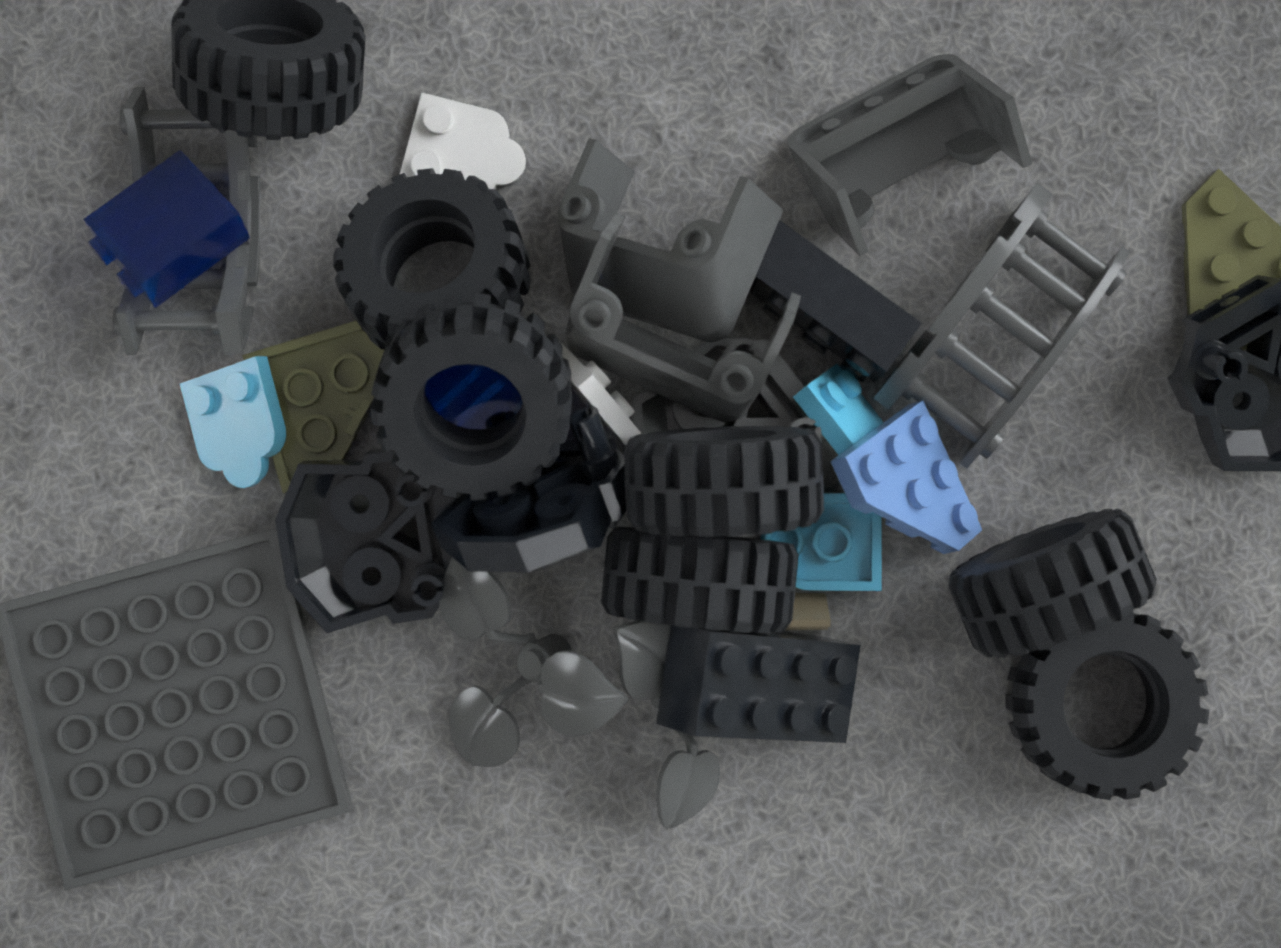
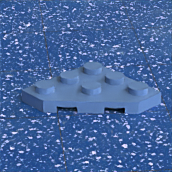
M923 400L907 405L830 461L852 508L864 514L874 512L886 519L885 524L911 538L920 536L930 541L931 548L942 554L959 551L982 531L977 512L969 502L958 478L956 466L950 460L938 434L937 425L930 416Z

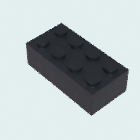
M779 220L749 293L751 292L766 303L762 310L776 322H778L791 293L800 295L801 299L793 324L804 331L801 336L802 340L819 353L825 354L829 349L843 359L840 367L853 374L858 381L864 382L866 378L873 382L877 381L888 371L922 323Z
M671 625L656 724L695 737L846 743L861 645L817 635L785 632H736Z

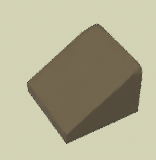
M795 593L793 619L786 630H828V627H831V619L825 593Z

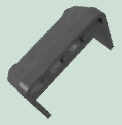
M952 54L937 55L911 67L799 127L791 133L787 140L794 162L829 225L859 256L868 252L860 229L868 223V220L875 212L871 196L938 160L951 155L960 162L977 165L992 158L993 154L1002 151L1023 168L1032 164L1014 97L959 57Z
M590 138L586 143L558 210V223L569 285L574 295H576L597 241L615 213L618 212L635 173L601 143ZM740 176L721 222L717 223L705 219L690 222L678 234L671 252L617 237L597 285L610 290L618 297L624 316L705 342L720 341L733 330L783 209L749 178Z
M616 212L597 241L572 302L565 333L568 348L580 359L587 362L592 360L602 369L715 420L732 422L740 419L746 414L766 381L794 322L801 296L793 292L791 293L761 358L744 351H732L724 354L716 362L622 319L623 308L618 297L610 290L597 285L625 219V216Z

